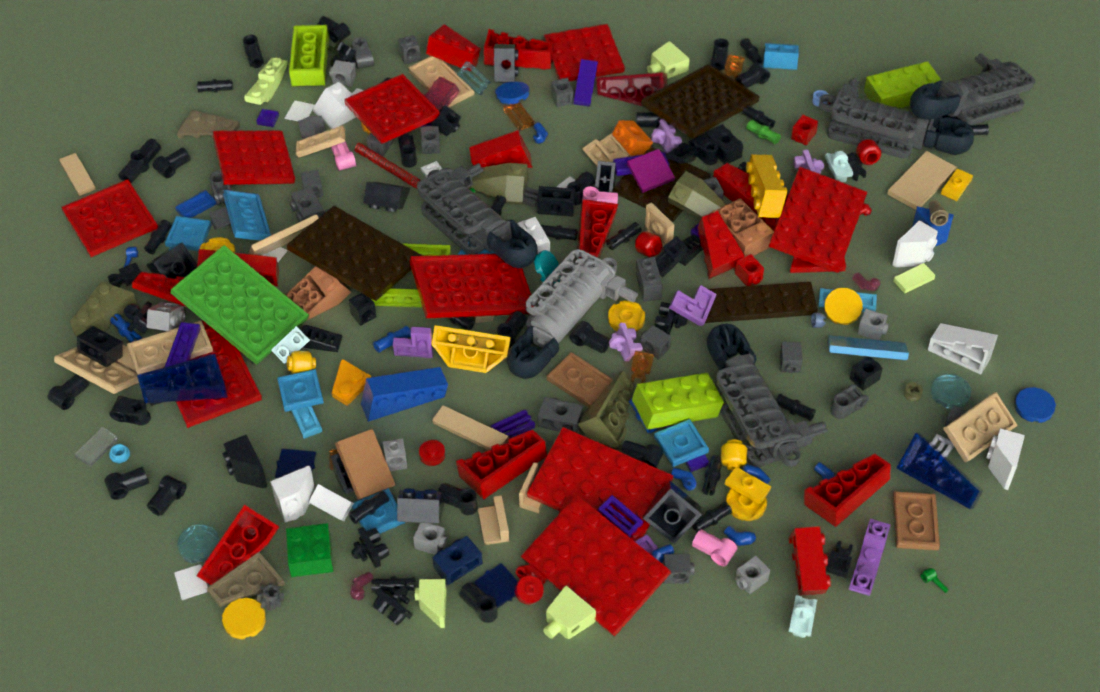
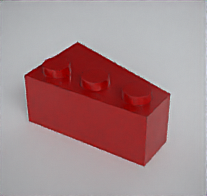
M443 24L429 36L426 54L471 72L478 64L481 48Z
M519 130L469 147L473 166L478 163L481 165V168L505 163L527 164V168L533 167L530 152Z
M718 211L701 218L697 228L701 247L705 255L704 261L707 265L708 279L734 269L736 261L744 258L745 255Z
M820 526L794 528L788 540L789 544H793L794 549L792 560L796 564L795 576L799 596L825 594L828 587L831 586L830 575L826 574L825 566H828L827 554L823 553L822 545H825L824 533H821Z

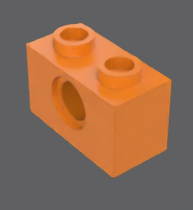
M619 120L612 133L615 139L632 156L643 155L650 149L653 143L635 121Z

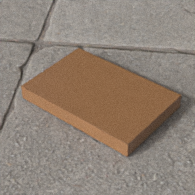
M572 352L547 375L549 382L588 408L613 381L612 378Z
M373 429L335 443L358 500L396 485Z
M894 492L896 548L939 550L936 494Z

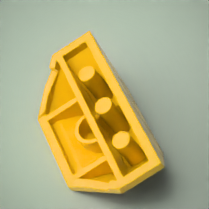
M435 325L432 346L448 367L488 373L507 357L511 337Z

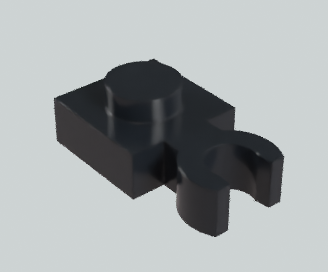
M853 152L847 154V161L853 171V180L858 181L859 175L865 178L866 170L862 168V162Z
M135 262L118 269L119 274L109 275L108 280L116 287H121L123 283L129 286L141 273V270Z
M839 540L836 552H831L826 572L846 578L852 561L850 555L853 545L850 544L848 549H843L841 547L842 541Z

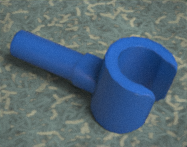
M137 247L126 248L127 258L124 267L130 265L132 258L138 257Z

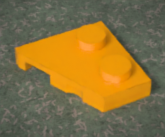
M342 359L332 389V397L348 406L364 390L366 378H371L372 376Z

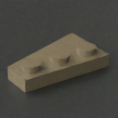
M192 110L177 132L178 138H184L185 135H193L194 138H200L201 135H210L213 138V131H237L240 124L239 121Z
M258 552L209 586L207 592L218 606L222 607L237 599L259 594L261 586L265 587L269 583L283 586L285 582Z

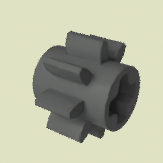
M271 583L265 587L261 586L260 593L257 594V601L261 602V609L265 608L272 611L276 607L280 608L281 602L284 600V593H280V586Z

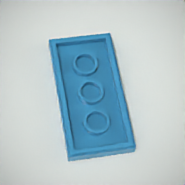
M224 190L223 197L234 238L261 241L271 236L259 194Z
M828 335L827 342L830 353L908 360L909 352L906 343Z

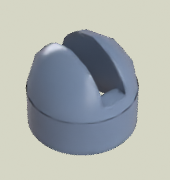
M813 313L811 316L812 327L822 328L825 326L826 322L823 321V319H826L825 315Z

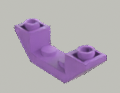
M873 519L869 520L849 590L870 596L890 524Z

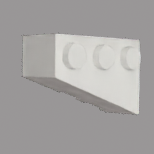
M940 323L931 337L928 351L978 374H982L991 359L998 335Z

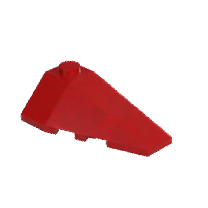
M244 505L196 576L210 585L214 584L265 548L280 527Z

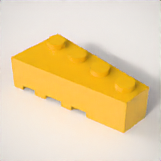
M751 154L750 161L746 163V172H749V185H752L751 196L755 199L754 209L757 210L758 217L780 218L787 188L782 187L784 186V181L780 179V172L777 171L775 160L772 155Z

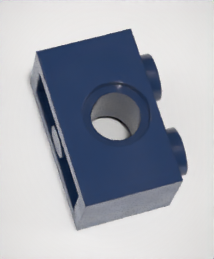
M468 536L456 540L451 546L445 550L438 551L432 557L433 568L442 579H445L447 585L452 584L483 564L481 551Z

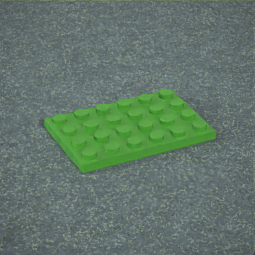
M225 245L171 289V294L256 365L272 352L271 350L296 326L300 327L309 317V314Z

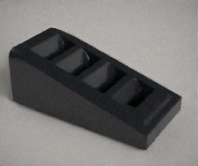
M683 142L667 153L666 157L679 164H684L696 159L698 149Z
M695 234L682 241L690 249L679 261L684 266L703 250L700 237Z
M303 325L302 332L307 337H310V341L302 348L338 352L343 338L342 335L309 325Z

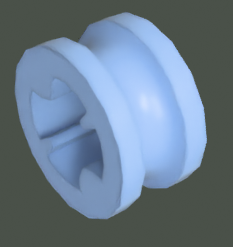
M823 90L815 91L812 99L813 104L819 107V98L823 95H828V93Z

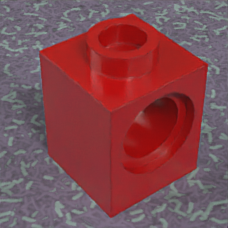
M802 115L793 126L791 139L807 146L817 132L818 121Z
M750 254L736 261L735 274L745 286H752L763 280L764 267Z

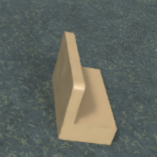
M533 463L519 493V507L539 513L543 504L527 497V492L538 474V463Z
M502 495L495 496L494 506L478 509L485 545L509 541V529Z

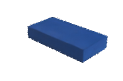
M205 190L175 208L181 217L193 218L216 205V201Z

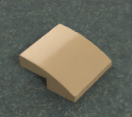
M612 133L600 142L595 139L582 148L596 166L598 161L613 162V159L631 157Z

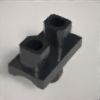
M338 40L334 48L329 45L327 50L335 54L331 59L332 67L335 60L356 63L352 58L357 51Z
M147 301L141 309L136 304H128L125 307V316L130 320H134L127 330L133 332L136 328L142 333L147 331V312L151 308L152 303Z
M661 302L659 314L665 315L667 318L657 316L655 327L664 330L665 333L670 335L673 324H675V328H680V326L687 324L688 319L669 309L671 303Z
M364 527L358 528L361 544L358 541L353 544L355 548L351 552L352 556L355 559L361 558L362 561H366L368 555L374 567H380V560L389 556V550L385 543L374 547L373 544L381 540L377 528L365 531Z
M393 587L390 590V593L394 595L393 598L378 588L375 592L378 597L372 607L382 614L390 605L394 607L387 618L397 626L405 617L409 620L414 614L400 604L401 602L405 604L410 602V599L406 597L408 590L405 587H401L398 590Z

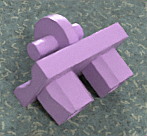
M660 119V126L653 130L651 139L654 143H660L664 151L669 153L673 148L679 146L682 140L680 137L674 136L675 127L673 125H668L665 120Z
M803 150L802 156L794 157L793 165L795 169L803 167L819 174L824 169L823 161L816 158L811 159L809 150Z
M620 323L619 330L611 335L612 338L609 340L610 348L620 351L624 361H630L632 356L640 355L643 350L641 343L633 342L637 334L635 329H628L625 323Z

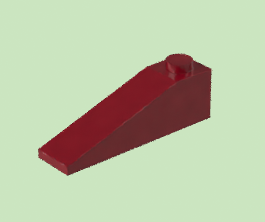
M663 72L597 77V95L642 106L643 98L668 86L667 73Z

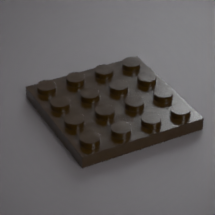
M651 146L644 154L655 151L657 148ZM667 158L669 168L675 177L674 181L642 193L633 175L627 174L613 187V193H618L619 196L645 209L646 205L652 202L670 221L674 222L683 211L668 202V197L677 181L686 171L702 180L710 179L711 174L689 163L679 164Z

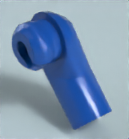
M538 122L533 127L537 134L536 136L533 135V139L536 143L541 144L545 141L548 132Z
M821 462L814 468L822 476V480H829L835 477V473Z
M749 464L743 465L741 470L766 484L770 482V478L761 468Z
M673 468L671 475L675 479L681 480L686 490H694L697 483L693 474Z
M728 526L724 531V534L737 546L750 545L756 540V535L753 532H737L732 526Z
M671 544L653 550L651 555L662 563L664 554H674V549Z

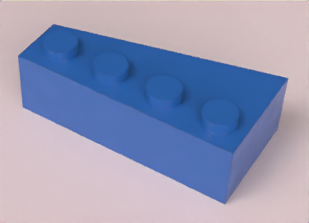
M441 367L366 378L361 406L369 422L444 398L448 383Z

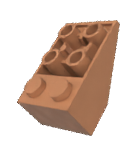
M738 199L715 210L721 215L745 257L750 254L754 256L771 248L768 246L774 231L744 201Z
M315 266L286 296L309 314L307 319L309 320L339 305L351 291L345 283Z

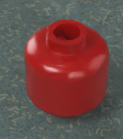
M866 139L857 145L856 155L863 164L872 165L880 159L881 149L874 140Z
M644 231L635 239L636 251L644 256L654 257L662 250V240L654 233Z

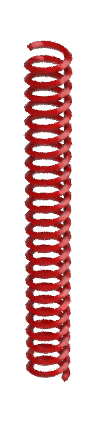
M360 142L356 144L355 152L417 189L416 184L421 179L415 178L410 172L407 173L404 169L396 164L394 165V163L383 156L381 157L378 153L376 154V152L363 146Z

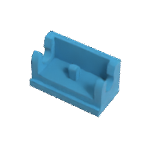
M765 43L763 67L797 70L799 45Z

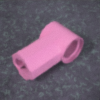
M346 141L331 146L338 171L356 167L353 152L349 151Z
M586 187L583 190L582 201L584 199L617 204L618 193L600 192L595 187Z
M702 529L697 532L692 542L693 547L710 555L712 560L720 566H727L738 549L736 544L730 539H719Z

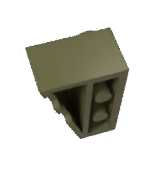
M101 281L70 320L75 336H78L92 326L104 332L108 330L111 324V317L117 320L114 315L120 314L124 318L125 307L128 304L137 305L134 293Z

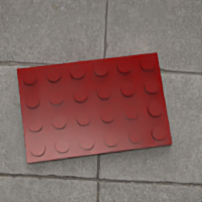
M799 167L768 247L839 273L867 191Z
M496 254L410 257V266L426 319L511 315L516 311L529 314L526 310V301L531 296V292L523 269L510 266Z
M203 320L202 323L213 352L190 359L185 373L169 372L165 370V367L161 368V372L187 428L262 400L261 394L239 350Z
M563 427L529 488L527 497L561 512L576 495L596 511L613 495L643 521V525L630 537L632 540L637 541L646 535L650 524L643 519L644 514L657 493L669 480L672 482L674 476ZM612 503L610 504L612 508H614L617 512L623 515L624 518L627 519L631 524H635Z
M578 495L571 500L521 555L525 562L529 565H534L558 590L562 591L565 586L569 587L595 609V621L614 637L671 574V571Z

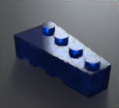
M215 354L137 375L145 403L228 398Z
M915 433L896 468L968 509H974L983 492L980 487L921 433Z

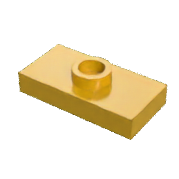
M956 169L942 189L941 195L958 201L972 181L973 175Z
M735 467L725 480L726 486L758 504H761L771 490L770 485L738 467Z

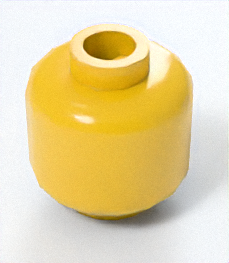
M293 351L290 356H287V370L291 374L316 368V358L312 357L309 351Z
M732 439L726 441L721 446L722 465L726 466L730 471H733L735 467L740 468L746 465V445L740 440Z

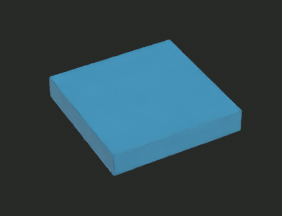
M176 216L166 238L165 245L166 247H172L183 242L188 250L199 251L200 246L208 236L212 223L209 220Z
M316 369L277 377L285 412L324 403Z
M690 419L654 433V438L672 467L709 453L708 446Z
M389 488L383 490L387 494L389 502L375 510L376 512L373 515H368L359 521L365 531L377 528L380 534L406 523L397 521V503ZM378 493L354 502L352 509L355 510L362 505V501L365 499L369 500Z

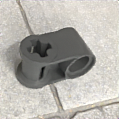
M362 37L355 38L352 41V46L357 51L354 55L357 69L374 66L373 55L367 40Z
M215 171L209 177L217 206L225 202L223 197L224 190H232L230 185L223 184L221 171Z
M852 384L834 396L831 414L835 418L844 419L856 410L863 408L868 402L869 397L863 395L857 389V386Z

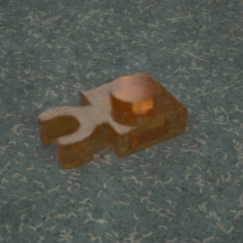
M728 54L725 74L727 76L733 75L735 80L738 73L742 72L745 57Z
M635 350L631 371H634L631 376L633 384L636 378H640L642 380L641 383L646 382L645 374L650 375L654 354Z

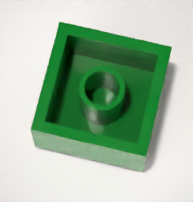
M328 523L286 528L288 566L291 577L333 572L331 535Z

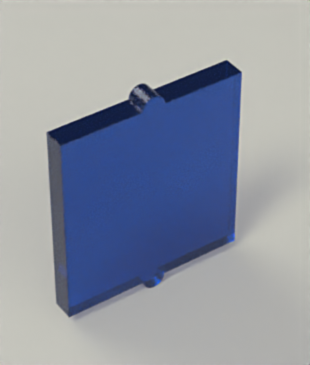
M281 449L279 460L276 461L275 478L283 477L307 466H310L312 472L315 469L314 463L317 453L315 451Z
M502 563L490 571L487 570L486 574L474 581V584L486 595L494 597L497 609L506 602H511L512 598L516 596L515 586L518 581Z

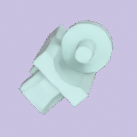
M837 151L834 154H825L835 180L846 182L847 177L853 176L846 153Z
M296 326L271 351L285 364L287 356H290L293 351H299L310 339Z
M796 595L789 632H793L794 636L803 638L811 636L817 604L816 599H805Z

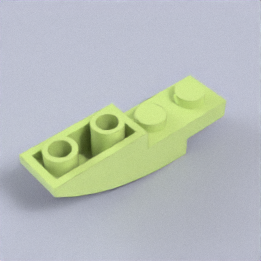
M271 58L258 73L259 80L246 93L245 102L259 105L263 102H269L283 78L288 61L280 58Z

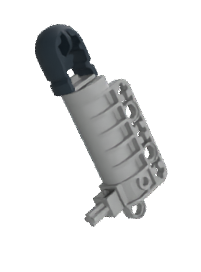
M573 250L528 298L526 310L531 315L527 320V330L511 346L507 354L506 362L509 370L515 376L529 379L538 375L551 361V358L558 353L561 340L599 298L604 299L608 296L616 301L621 296L630 302L636 301L638 293L625 287L626 280L615 275L617 272V262L615 259L604 258L600 260L583 250ZM565 268H570L572 270L569 273L563 272ZM543 292L550 293L547 297L541 295ZM534 343L538 347L542 348V350L539 352V349L533 345L531 346V344Z

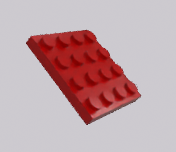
M608 24L544 34V40L552 43V63L558 80L568 78L569 82L577 81L581 59L598 62L595 77L625 72L624 64Z
M404 74L344 99L345 105L381 144L434 121L440 114V111Z
M213 131V141L224 185L295 183V176L283 131Z
M128 179L61 207L90 257L147 234L158 227Z

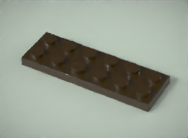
M811 281L708 289L717 295L705 323L812 315L817 313L818 309Z

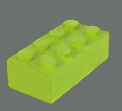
M327 25L294 26L289 67L292 86L325 85L328 60L327 49L329 47Z
M926 61L867 76L864 93L873 102L904 108L910 106V97L917 88L942 80L930 63Z
M708 372L637 384L632 397V401L647 430L676 425L688 419L693 422L716 418L724 403Z

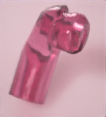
M859 272L852 277L863 290L876 291L881 284L877 278L867 281Z
M370 572L352 581L350 595L353 599L360 601L365 597L363 587L373 579Z

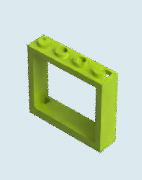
M403 244L422 256L451 255V245ZM389 289L377 301H374L375 306L422 307L417 289Z

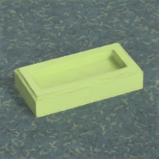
M923 263L894 277L893 282L905 294L934 280L935 274Z

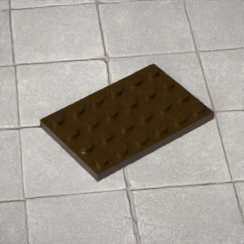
M707 64L643 98L641 105L693 139L743 111L747 105L752 106L759 102L760 96L715 67Z
M336 206L329 209L287 244L288 251L374 301H377L412 270L409 262L411 256H422Z

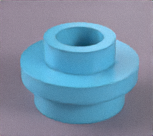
M116 444L111 448L109 456L112 462L123 463L129 459L130 451L125 445Z

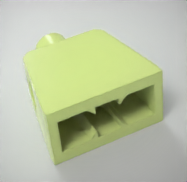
M669 41L652 53L651 65L647 67L648 73H667L668 79L688 72L689 58Z
M565 586L546 611V621L549 624L543 631L550 639L558 633L566 639H570L595 622L596 610L569 587Z

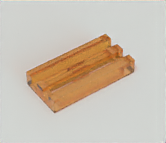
M520 102L509 104L508 107L507 105L503 106V111L519 131L534 126V120ZM511 110H513V112L516 114V116H517V118L519 119V121H518V120L516 119V117L513 115V113L511 112Z

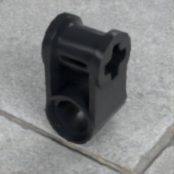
M701 134L688 141L689 145L698 149L697 157L703 163L714 165L718 162V156L716 155L718 144L712 141L706 134Z
M118 396L109 413L110 417L118 422H126L138 426L146 425L151 419L144 401L125 396Z

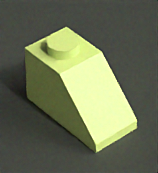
M420 579L419 588H415V601H419L420 609L440 628H445V579Z

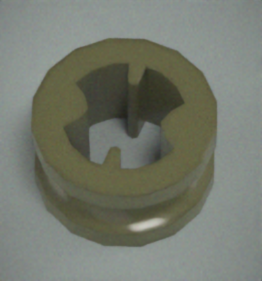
M910 382L905 387L904 396L909 401H918L922 396L923 388L916 382Z

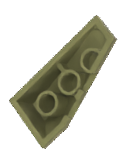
M505 163L482 167L483 172L473 177V185L468 187V189L474 188L476 192L484 193L485 197L491 198V196L496 198L497 195L499 197L502 195L506 198V203L523 205V198L528 183L527 164Z
M687 171L677 181L668 197L670 204L700 220L703 216L711 214L713 211L726 205L702 179Z
M624 371L619 372L578 423L589 439L615 448L620 446L626 435L625 422L629 419L627 410L629 400L632 398L634 384Z

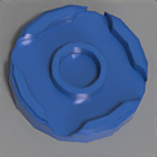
M515 81L500 85L495 93L497 100L499 99L500 102L516 104L521 99L526 100L530 92L527 84Z
M1031 387L1023 389L1015 399L1016 412L1029 422H1045L1055 412L1056 403L1054 398L1040 388Z

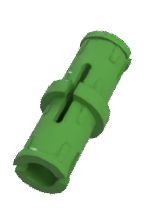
M754 120L748 122L747 130L754 132L759 138L767 139L773 144L780 141L781 135L770 130L768 126L761 125Z

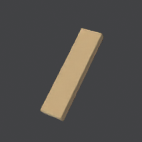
M444 405L432 420L433 424L487 450H491V446L496 444L503 445L509 439L508 435Z

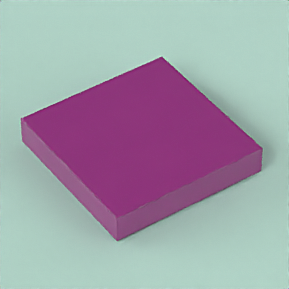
M660 149L627 161V166L642 193L672 182L675 179Z

